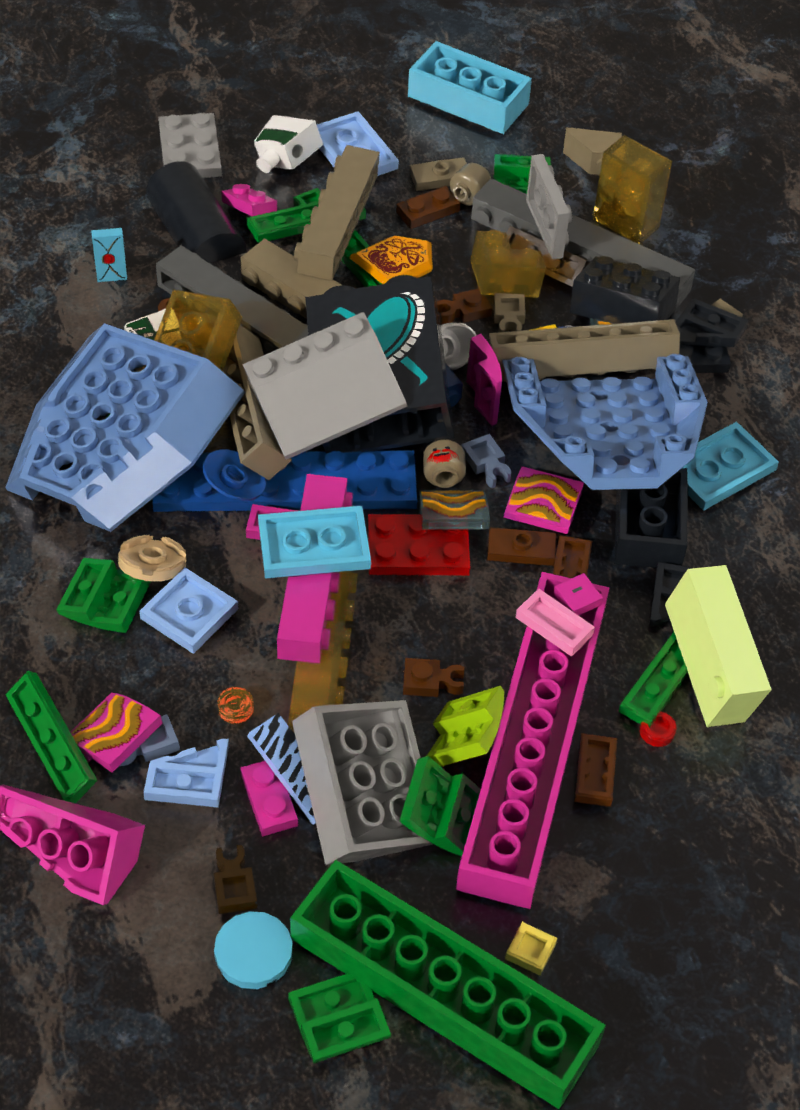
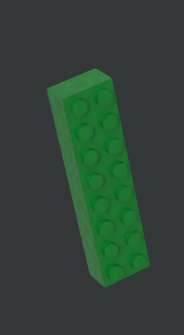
M336 859L290 917L291 940L343 973H349L356 978L357 982L360 983L361 981L379 996L557 1109L561 1108L601 1043L605 1024Z

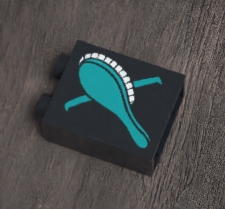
M399 275L381 285L357 289L341 285L328 289L324 294L305 297L308 336L364 312L377 336L408 406L323 443L326 453L332 451H340L341 453L377 451L455 438L440 316L431 276L416 278L410 275Z

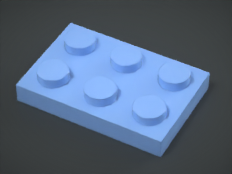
M359 111L317 124L323 142L319 149L333 167L337 155L342 156L346 145L380 152L378 176L398 169L399 160Z

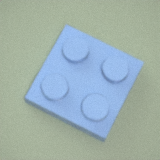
M184 568L140 610V619L194 654L238 610V601L189 569Z

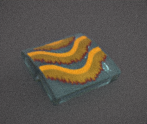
M419 490L422 529H489V508L484 490Z

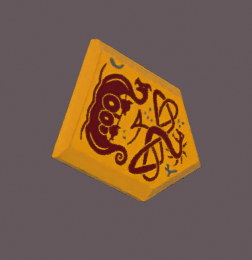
M391 236L350 255L352 261L382 284L399 275H410L419 278L432 272L433 269L432 243L425 240Z

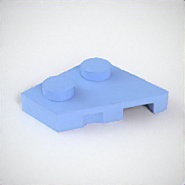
M229 739L217 740V746L196 751L194 747L181 751L175 756H164L151 760L144 788V800L218 808L229 750Z

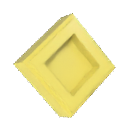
M522 922L506 952L505 959L541 976L557 943V938Z

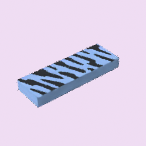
M277 713L249 732L247 737L312 825H314L316 822L296 737L281 715Z

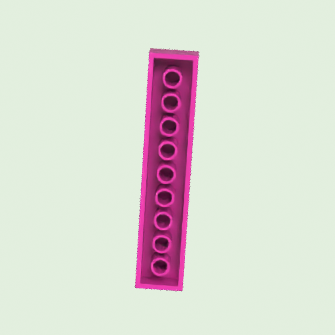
M542 572L537 590H542L559 602L553 594L554 587L571 578ZM593 584L603 597L602 605L579 616L595 627L594 633L572 657L530 627H526L500 725L461 858L456 885L457 891L527 909L531 908L605 612L609 587Z

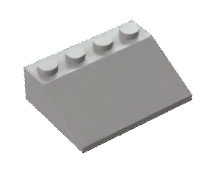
M364 312L243 364L252 390L285 460L408 407L377 336Z
M406 700L314 706L292 721L325 865H331L335 859L341 863L356 862L432 845V843L399 822L417 760L421 758Z

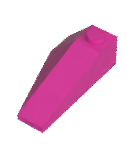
M3 784L0 785V830L20 848H28L40 859L39 864L47 871L53 870L65 881L63 885L72 893L101 905L108 904L138 861L145 825L114 813Z

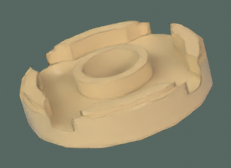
M150 535L137 536L123 542L120 546L118 565L125 574L135 579L144 581L170 580L182 569L186 568V550L181 544L167 537H162L161 541L153 540V536Z

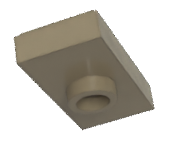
M462 157L410 165L409 173L416 191L443 186L448 187L450 186L451 177L467 163L465 158Z

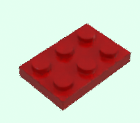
M368 514V544L371 556L369 575H470L467 515L463 518H449L447 515Z

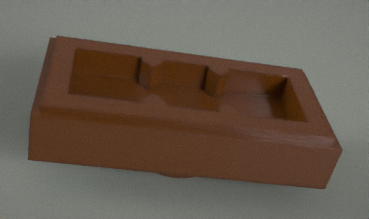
M490 527L487 560L554 566L556 533Z
M559 535L553 574L571 579L583 573L587 576L592 541Z
M581 733L574 802L611 807L617 738Z

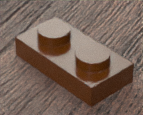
M447 186L407 199L396 205V213L410 229L460 211V201L454 197Z

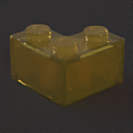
M497 230L477 231L470 261L481 295H494L495 293L525 294V297L539 298L546 271L541 252L530 248L523 250L511 249L506 232Z

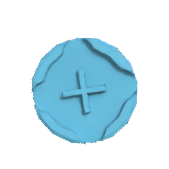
M246 912L234 916L222 926L216 936L214 956L218 968L228 982L241 988L260 989L266 987L268 983L273 982L275 979L277 981L284 976L291 964L293 943L288 929L278 918L264 912Z

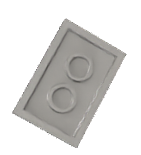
M214 113L158 117L163 166L172 162L184 161L195 166L202 178L222 176Z
M543 154L532 155L526 202L551 259H560L564 256L565 245L569 243L567 229L568 223L572 222V210L570 205H566L563 199L561 185L556 184L553 167L547 164Z

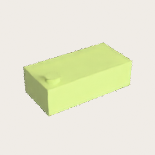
M727 566L688 569L666 601L665 607L707 727L746 722L769 694L771 687Z

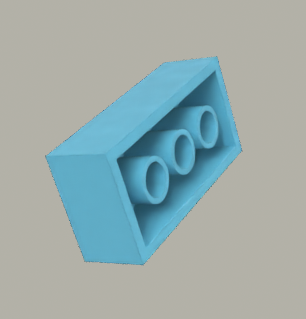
M435 41L409 69L408 97L504 134L529 105L532 78Z

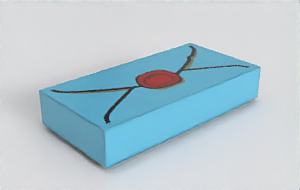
M122 228L91 230L97 282L127 280Z

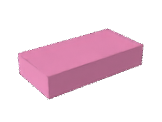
M540 589L534 592L517 609L516 613L518 620L571 657L593 636L595 629L592 624Z

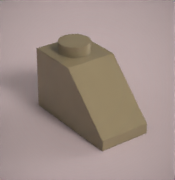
M566 127L563 153L589 174L617 177L621 156L622 133Z

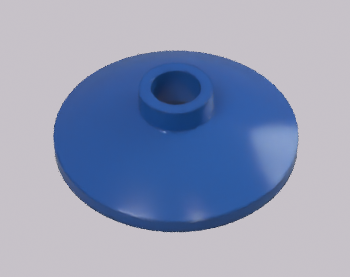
M227 449L215 450L209 453L203 462L205 478L215 490L226 497L239 501H251L260 497L266 488V478L241 464L237 451Z

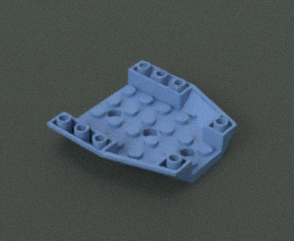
M104 323L86 339L36 404L6 489L32 501L39 492L75 505L85 522L112 532L196 463L245 392L207 358ZM146 365L142 371L133 372L135 368H141ZM108 413H110V415L106 419L100 421L97 420L99 416L107 415ZM73 462V465L66 470H59L62 465H67Z
M670 354L667 357H657L655 379L648 377H636L635 379L608 377L603 380L575 378L569 381H557L551 378L540 381L534 359L515 357L511 360H502L514 412L557 458L592 490L658 488L695 457L707 409V399L688 356Z

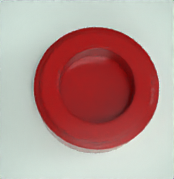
M661 711L650 728L649 724L641 722L640 725L642 739L656 747L670 744L677 730L675 720L669 714Z

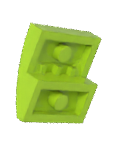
M497 686L447 702L433 723L440 736L427 756L431 757L440 766L487 754L496 737L504 705L503 688Z

